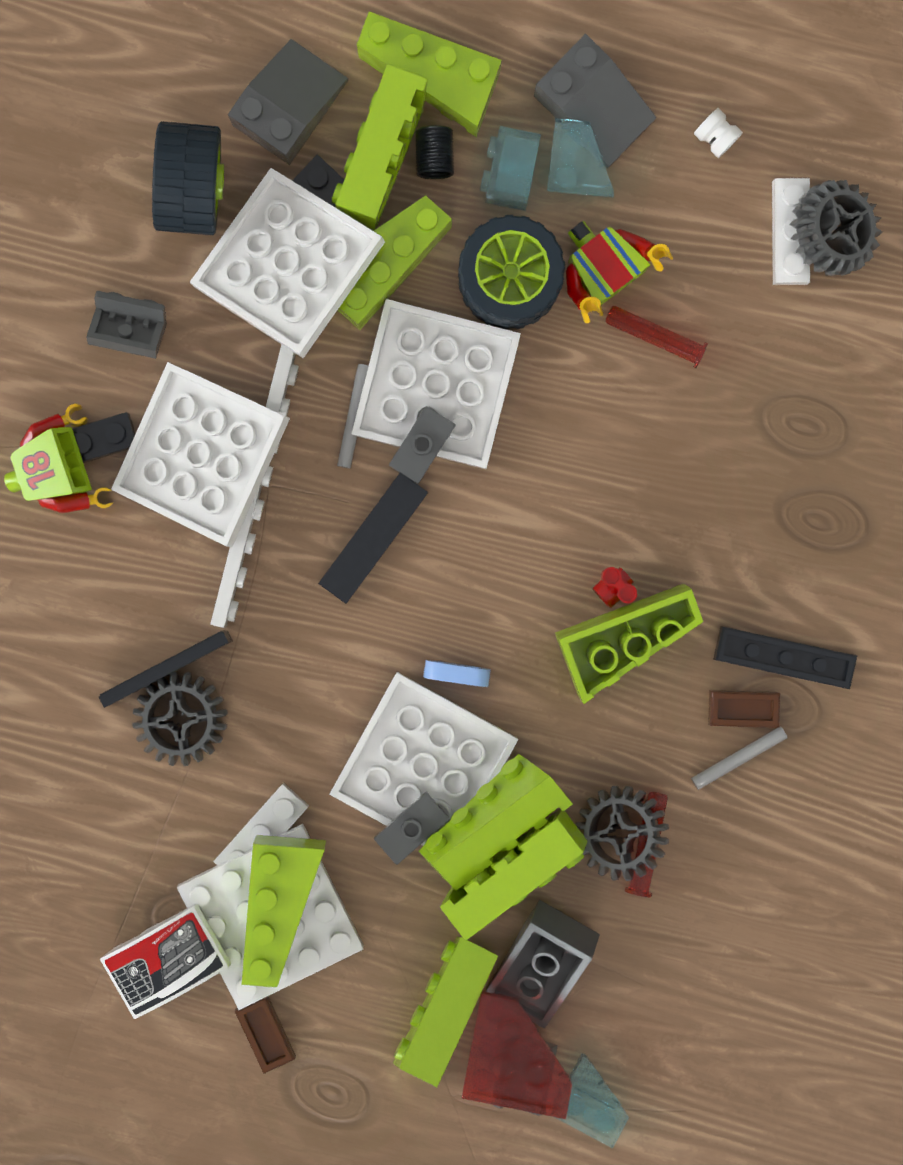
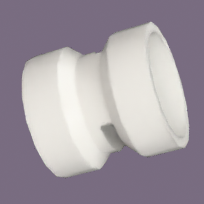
M717 108L697 128L694 135L700 141L709 143L711 145V152L717 158H720L743 132L736 125H730L726 121V115Z

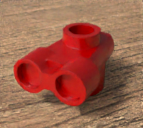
M615 567L605 568L601 573V580L592 588L609 608H612L619 601L632 603L637 598V589L632 585L634 581L620 567L618 569Z

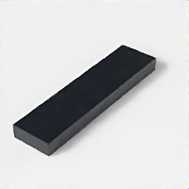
M399 473L318 584L347 604L422 503L428 492L411 479Z
M720 626L713 660L850 689L857 656Z
M220 631L100 694L99 699L104 708L233 642L228 631Z

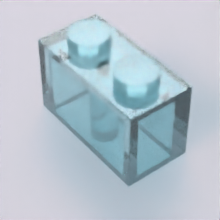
M500 126L498 137L491 136L487 157L493 158L491 171L484 170L480 191L487 192L485 203L526 211L541 134Z

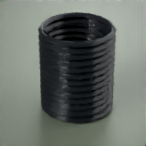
M441 125L418 128L415 131L417 176L423 179H445L453 176V130L450 127Z

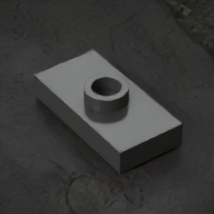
M426 406L389 463V466L419 484L456 424Z
M426 791L374 837V840L392 861L398 865L449 820V816Z

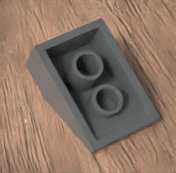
M586 33L536 84L534 97L607 168L657 118L613 60Z
M290 39L249 83L228 113V116L236 129L290 165L344 88L348 78Z
M539 899L486 989L485 995L545 1029L592 960L600 934Z

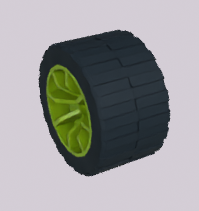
M161 121L158 123L153 159L152 217L154 229L165 232L214 235L217 227L219 199H223L224 164H221V129L218 126Z
M505 215L504 217L492 218L489 222L481 224L468 237L459 259L458 285L465 305L470 308L476 318H480L485 324L506 330L509 328L520 329L526 325L538 322L543 315H546L551 310L563 286L565 261L563 260L561 245L557 243L554 234L544 227L545 225L531 220L530 217Z

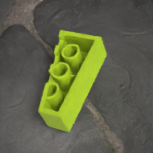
M369 11L357 42L359 58L382 74H384L386 65L390 64L427 78L425 101L438 109L442 115L451 121L454 120L466 128L467 132L477 138L500 75L502 60Z
M390 64L386 65L378 90L375 91L372 97L366 122L363 121L359 129L355 153L350 152L346 161L344 172L347 174L343 184H337L331 201L338 210L372 231L378 226L422 116L428 80Z
M425 195L375 229L374 232L382 236L385 243L337 311L361 330L381 308L385 300L389 299L452 228V218Z
M681 584L555 632L577 694L582 703L585 704L594 698L596 693L607 686L610 687L620 680V677L636 666L639 667L663 647H668L704 621L692 589L685 584Z
M518 754L514 759L507 761L501 771L489 783L481 786L476 795L463 808L458 809L447 824L438 832L432 834L419 852L441 877L457 891L492 865L495 854L511 851L520 844L518 837L532 827L538 831L548 823L546 817L557 808L565 811L573 803L548 774Z
M558 810L547 818L548 823L538 831L532 828L519 837L518 841L520 844L511 851L495 854L492 865L457 891L451 887L440 908L465 941L510 907L524 900L538 886L543 887L556 877V873L566 866L569 869L584 858L583 852L588 841L565 811Z
M256 835L252 848L241 985L278 986L325 850L326 840Z
M456 937L454 942L448 941L440 958L444 963L439 973L434 972L425 989L428 995L423 1005L417 1006L410 1021L412 1026L406 1038L403 1037L397 1047L393 1062L395 1066L438 1087L498 955L468 940L465 941L462 937Z

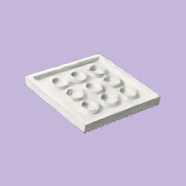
M270 168L190 283L205 295L304 358L385 241L379 234Z
M386 299L352 435L400 447L424 408L428 406L456 424L436 457L487 469L521 333Z
M167 362L111 490L227 547H233L290 418Z
M396 672L332 788L330 795L387 826L427 791L449 816V820L445 823L447 824L451 820L452 815L458 809L463 808L476 795L481 786L489 783L501 771L518 738ZM443 824V825H442L437 831H435L434 833L438 832L445 824ZM427 839L421 844L422 846L425 845Z
M303 824L279 835L280 837L310 839ZM252 849L233 860L217 865L178 884L177 889L186 907L189 908L195 904L199 906L232 964L220 972L238 1010L364 949V945L322 861L318 867L277 987L241 985Z

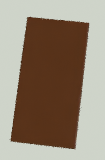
M709 690L708 725L779 728L780 693Z
M269 996L240 1010L238 1008L235 1009L236 1016L263 1074L295 1060V1052Z

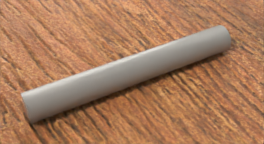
M358 364L337 463V466L351 469L357 436L352 435V430L368 365Z
M780 726L691 779L699 790L788 737Z

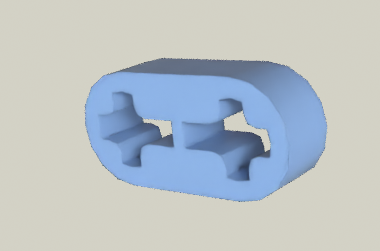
M426 660L423 677L432 680L488 687L491 669Z

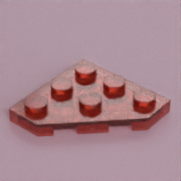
M482 991L461 1098L566 1119L573 1085L571 1078L517 998Z

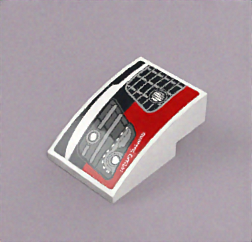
M197 904L146 929L140 935L114 947L100 958L134 1019L179 997L232 965Z

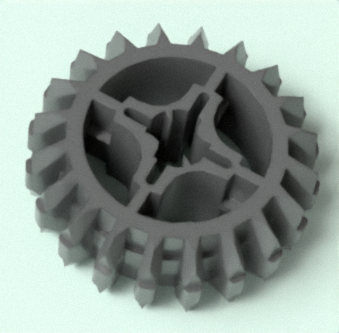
M828 180L821 183V185L818 184L811 187L808 193L798 199L800 205L792 210L797 219H794L789 225L794 227L797 233L790 239L798 240L800 246L797 248L796 253H805L806 256L803 264L810 265L813 263L814 272L820 273L824 271L826 276L850 274L851 271L860 270L865 266V262L870 261L874 257L872 251L880 246L875 237H878L883 232L876 228V223L882 217L874 216L873 210L877 204H869L867 202L869 193H859V184L848 185L847 180H839L837 182L835 180Z
M177 672L170 674V684L165 677L157 680L159 689L155 685L149 684L145 689L151 697L139 695L137 698L139 703L143 704L145 708L133 709L134 715L143 717L141 721L132 724L133 728H143L145 732L136 737L137 741L142 742L148 739L150 744L145 747L144 751L150 753L157 748L159 751L156 754L155 760L158 762L166 754H169L168 763L170 766L176 764L178 756H180L183 766H188L191 761L190 754H192L197 762L202 761L204 758L201 749L211 755L215 749L209 741L221 743L223 737L216 733L215 730L227 729L226 723L217 721L218 717H224L228 714L227 710H216L215 705L224 701L223 697L219 696L212 700L209 695L215 691L216 687L210 685L205 691L201 689L205 682V678L202 676L195 681L194 685L191 684L192 673L190 672L184 674L182 682H180ZM171 691L172 700L169 701L170 709L168 713L154 717V710L162 696ZM182 691L198 698L205 710L191 709L187 705L185 697L182 696ZM178 710L183 711L182 715L186 714L187 717L195 716V718L182 724V727H178L179 723L175 724L174 721H165L177 715ZM201 721H207V728L203 737L198 743L189 746L188 738L191 737V726ZM156 728L169 729L173 733L175 741L178 742V746L166 742L158 734Z
M612 786L610 795L606 790L598 791L600 802L593 797L589 798L587 803L592 811L585 808L580 809L579 814L587 820L586 822H576L575 824L578 829L584 830V837L588 841L583 854H591L592 857L588 860L587 866L591 868L600 863L598 869L600 876L606 875L611 868L610 876L614 881L619 880L621 872L626 881L633 880L634 871L639 877L645 876L646 869L644 864L650 869H655L658 866L652 855L657 858L665 856V852L657 847L658 844H669V838L660 836V831L668 830L669 824L659 825L657 819L665 815L664 810L653 813L652 809L656 806L657 800L653 798L644 804L646 792L643 790H639L633 798L634 791L632 786H625L623 794L619 786ZM623 804L638 811L646 824L637 825L629 819L628 811H624ZM612 806L613 813L610 814L609 826L605 830L597 831L600 817ZM621 828L628 831L637 830L636 833L628 834V837H624V840L616 835H607ZM648 835L645 849L639 857L632 861L631 853L634 852L633 845L635 839L639 836ZM599 842L611 843L615 848L616 855H620L621 861L607 855Z

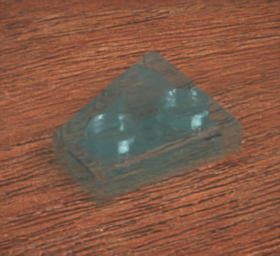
M555 118L547 191L614 197V188L608 176L590 121Z
M582 1053L551 1110V1116L613 1148L629 1116L587 1055Z

